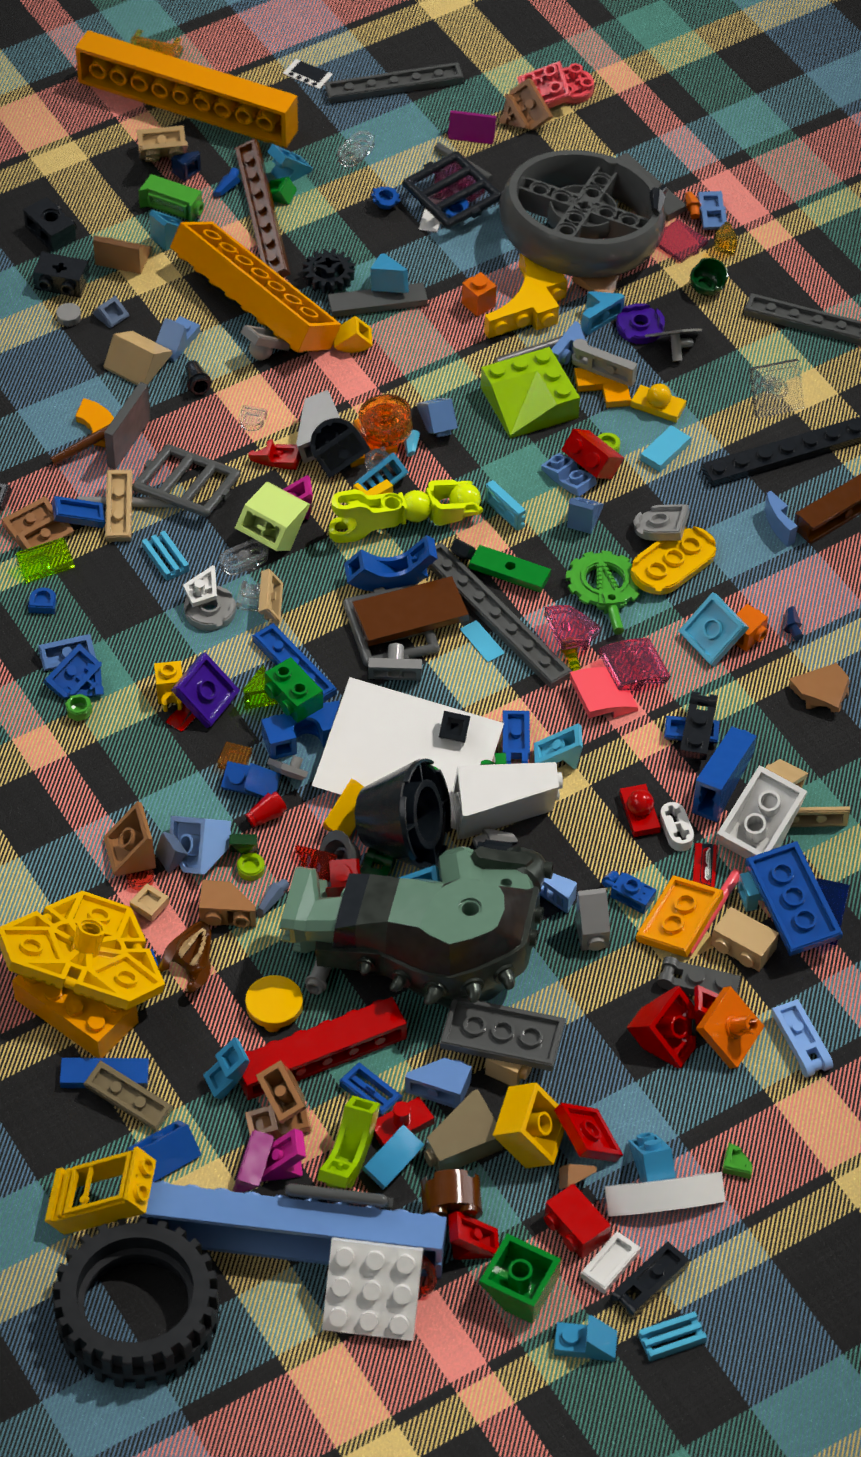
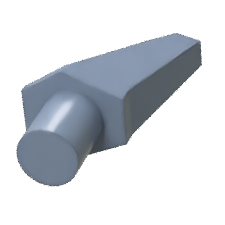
M281 879L278 883L273 882L268 886L256 911L257 916L261 918L284 895V891L289 888L287 880Z

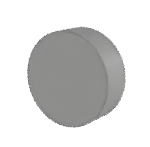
M65 303L56 310L57 321L63 326H74L81 321V309L76 304Z

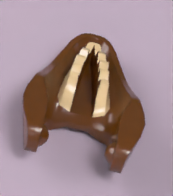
M203 921L191 925L169 943L158 964V970L161 973L170 968V962H176L182 966L190 978L186 988L188 994L193 993L204 985L210 975V926Z

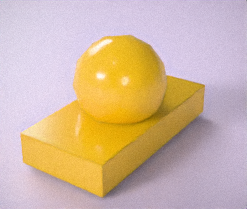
M654 384L650 388L640 385L631 400L630 407L677 423L686 407V400L672 396L669 387L664 384Z

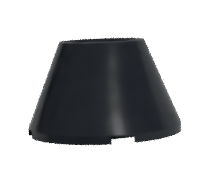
M417 759L361 789L355 805V824L358 836L366 847L419 869H425L434 865L438 866L439 856L448 849V846L444 845L446 832H451V803L441 770H435L432 766L434 761L430 759Z

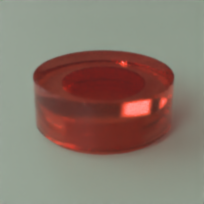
M153 869L126 874L127 884L134 890H141L147 883L152 886L154 882Z

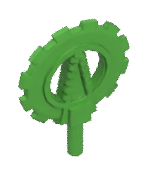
M611 551L584 553L581 559L575 558L570 563L571 571H566V580L570 581L568 589L572 595L576 594L579 597L580 602L589 605V603L596 605L598 610H603L604 614L609 613L614 634H622L624 628L619 610L627 606L628 601L634 602L640 596V593L637 592L640 588L634 584L631 578L632 564L630 559L623 555H613ZM596 569V589L590 586L586 580L587 574ZM610 570L615 571L622 577L623 584L620 588Z

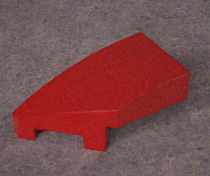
M272 439L267 441V446L261 450H252L248 453L249 459L253 462L281 469L297 470L301 459L297 444L275 445Z

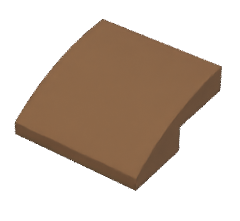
M46 496L6 516L1 521V524L13 540L30 557L74 533L69 523L54 521L52 505Z

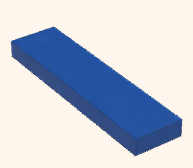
M274 623L252 635V641L275 665L291 657L323 690V702L337 695V688Z

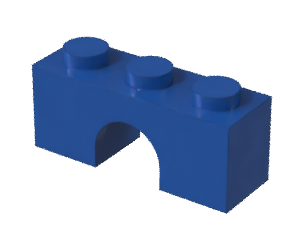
M339 700L323 703V708L298 723L290 715L287 716L286 714L272 715L261 719L262 737L270 758L275 760L297 754V738L303 734L317 736L321 741L322 747H325L340 706Z

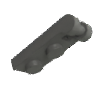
M667 956L662 961L661 968L663 972L658 976L657 985L667 990L680 986L685 994L693 996L694 987L697 985L717 994L720 993L723 987L731 986L737 993L741 976L679 962L678 959ZM676 974L682 977L681 979L675 978L673 975Z

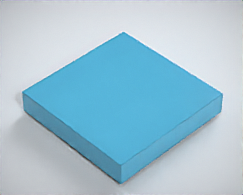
M712 592L678 632L711 666L715 667L749 627L716 593Z

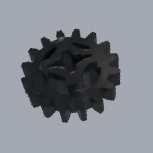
M323 249L321 254L315 251L314 257L307 256V262H303V279L306 280V285H312L313 291L321 289L322 294L326 290H330L334 294L335 289L342 292L344 291V285L350 287L351 280L355 279V264L351 262V257L345 258V252L336 254V249H333L331 252Z

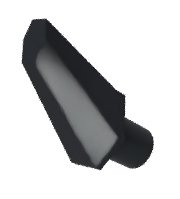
M660 185L658 188L653 187L649 192L651 209L656 216L660 214L666 198L667 187L665 185Z

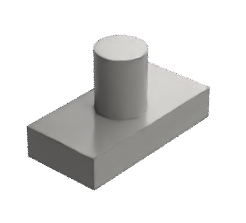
M392 643L388 645V658H369L368 677L369 679L422 681V659H404V646L400 643Z

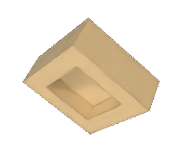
M147 883L130 901V907L148 920L153 921L170 903L169 896Z

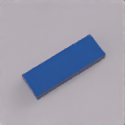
M62 1058L60 1088H86L84 1087V1082L100 1060L142 1087L148 1088L149 1058Z

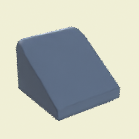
M167 832L161 834L155 854L166 871L171 873L188 853L174 834Z

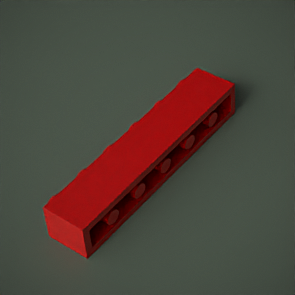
M393 997L377 1000L370 1006L359 1010H351L344 1016L333 1020H325L313 1028L299 1030L287 1038L271 1041L256 1050L245 1051L249 1064L238 1082L247 1100H251L265 1094L256 1075L280 1060L293 1073L296 1081H300L407 1039V1023Z

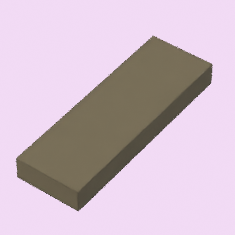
M101 1060L84 1082V1087L155 1132L159 1130L173 1110V1105Z

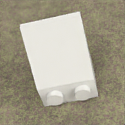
M759 765L717 832L718 843L744 858L781 847L808 793L807 790Z

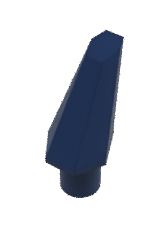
M791 606L786 610L783 630L790 633L795 641L803 638V633L800 630L802 624L795 606Z

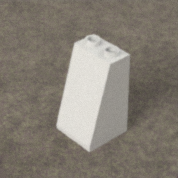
M556 762L458 766L453 786L457 839H465L481 834L484 828L494 830L553 811L555 801H559V789L563 787L562 772H557Z

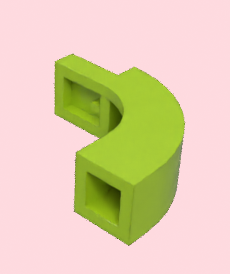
M352 1096L346 1103L335 1145L330 1156L319 1169L318 1181L325 1182L331 1188H352L361 1171L373 1137L380 1103Z

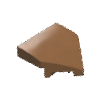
M527 78L512 89L509 94L505 93L506 102L503 115H500L499 123L536 130L553 118L532 79Z
M837 663L789 678L790 688L802 700H806V709L825 706L828 709L830 708L831 712L839 713L843 699L849 696V677Z

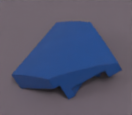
M79 643L47 676L43 683L62 699H69L70 696L78 694L87 697L103 696L102 663Z

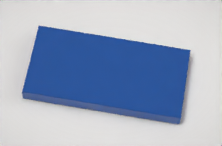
M797 841L746 858L745 864L790 956L842 938L843 933Z

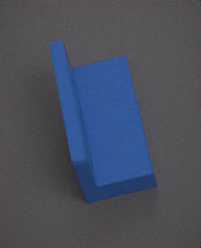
M179 1120L128 1147L129 1151H133L134 1147L138 1146L156 1160L152 1182L161 1179L201 1156V1152L188 1124Z

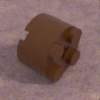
M447 1169L434 1172V1178L428 1181L427 1176L421 1180L423 1214L435 1213L439 1216L447 1217L446 1227L449 1225L448 1215L456 1211L476 1220L482 1216L480 1177L474 1173L473 1178L468 1176L467 1170Z

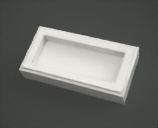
M616 1231L584 1268L580 1278L605 1295L640 1254L641 1247Z

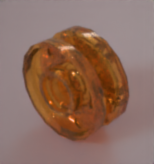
M376 395L365 401L358 412L361 435L366 442L373 446L391 447L404 442L413 430L410 405L398 395Z

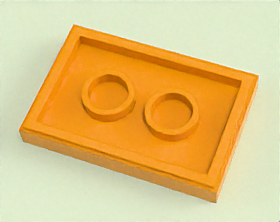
M673 875L637 932V942L687 958L724 897L723 890Z

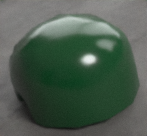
M702 258L690 273V285L697 293L705 297L717 295L727 283L728 269L723 262L715 258Z

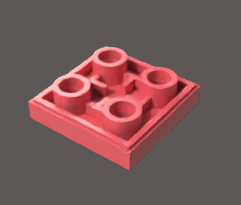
M560 61L517 77L519 84L527 78L533 80L548 109L572 100Z

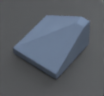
M116 296L104 302L93 311L94 316L109 328L130 316Z

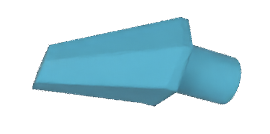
M406 423L402 426L404 432L403 441L406 455L411 457L416 452L420 432L414 430L410 423Z

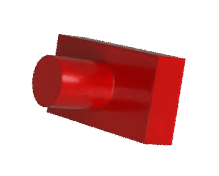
M419 1096L409 1102H397L392 1111L377 1118L373 1135L382 1147L403 1124L413 1134L434 1124V1116Z

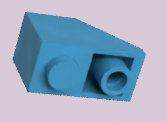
M651 1132L641 1133L636 1136L637 1139L628 1140L642 1183L676 1178L672 1149L657 1134L654 1135Z

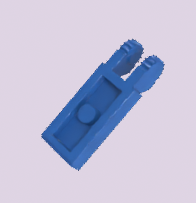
M503 710L502 752L506 753L507 764H512L511 759H521V763H528V759H530V711Z

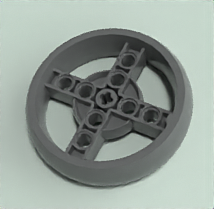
M582 150L553 151L527 160L507 180L499 203L500 220L503 230L511 244L523 256L548 270L584 278L620 275L643 264L655 252L662 240L665 231L666 213L664 203L658 216L652 212L649 192L656 186L644 173L617 158ZM614 199L628 206L636 214L617 208ZM526 211L548 218V222L554 230L539 223Z

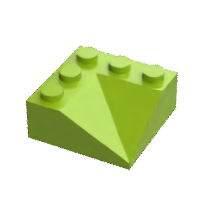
M550 347L481 367L480 388L510 439L579 418L580 396Z

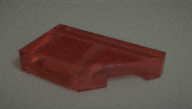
M295 845V852L299 854L302 862L301 867L316 869L319 879L329 882V860H336L337 855Z

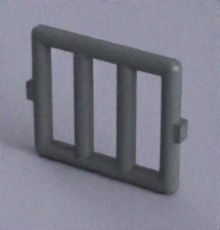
M167 444L152 461L148 460L145 463L144 471L133 483L132 489L135 492L178 508L208 517L221 500L226 501L230 496V489L241 476V472L236 468ZM170 455L182 459L159 489L146 485ZM192 463L204 468L182 497L169 493ZM214 472L227 476L204 506L192 502V499Z
M415 584L387 590L384 587L376 588L373 593L349 597L343 600V606L365 667L368 668L369 658H388V653L371 655L353 610L352 602L415 586ZM434 630L391 640L396 641L420 635L425 636L427 645L404 649V659L436 654L440 650Z
M292 1183L286 1185L285 1189L286 1195L300 1199H316L333 1203L344 1202L349 1205L375 1206L382 1209H389L393 1207L394 1198H389L383 1194Z

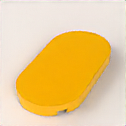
M685 526L681 541H656L633 560L631 578L634 584L650 594L664 595L675 591L713 562L716 554L715 539L709 532L700 527L693 526V529Z

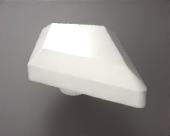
M215 566L209 567L183 584V589L192 607L217 600Z

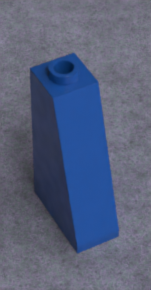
M731 726L696 779L692 808L693 814L718 822L755 751L756 735Z

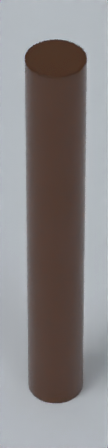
M109 425L50 457L53 465L57 466L105 438L104 432Z

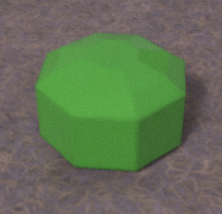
M85 695L70 696L65 703L68 718L75 721L86 720L92 714L90 698Z

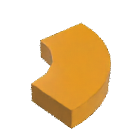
M83 398L76 414V422L85 425L91 430L92 434L109 425L114 419L113 415L105 407ZM105 438L94 445L106 447Z

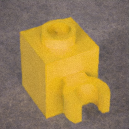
M181 661L154 663L158 704H162L164 712H167V705L169 703H176L178 710H182V701L171 691L183 676Z

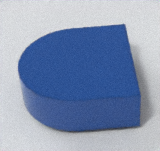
M45 587L35 589L30 594L29 613L55 614L57 602L54 591Z

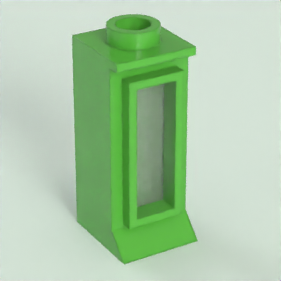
M153 174L148 177L139 189L140 208L150 206L188 219L190 222H193L203 212L204 202H202V191Z

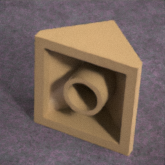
M134 331L116 333L113 335L104 363V369L135 385H138L140 382L149 384L173 353L171 350Z

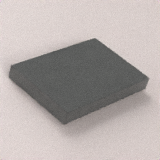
M140 382L104 432L107 465L112 469H117L151 420L148 384Z

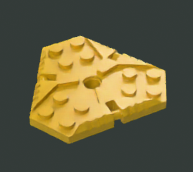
M80 891L44 907L43 914L34 911L0 926V950L8 970L29 979H36V981L41 983L45 982L50 986L54 985L59 989L65 987L74 990L73 994L84 995L85 998H92L94 1001H101L106 1005L125 1010L163 993L165 982L150 949H144L146 939L130 906Z

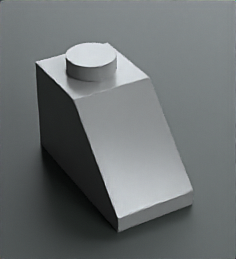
M606 888L578 891L575 925L581 951H597L609 947L610 922Z

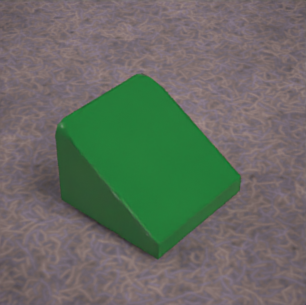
M284 177L269 181L273 202L290 204L297 191L291 179Z

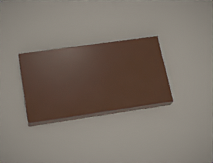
M452 576L352 602L353 610L368 646L469 620L468 611Z

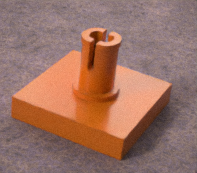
M729 986L722 988L696 1027V1030L725 1064L732 1069L738 1068L765 1026L734 989Z

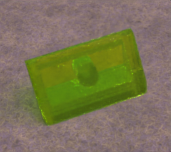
M64 538L40 544L15 554L17 566L25 583L75 567Z

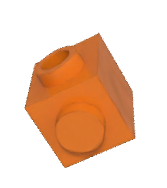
M482 272L468 278L462 283V304L476 317L482 315L496 306L497 286Z
M746 604L737 613L749 629L735 643V645L746 652L757 641L761 642L768 633V616L749 604Z

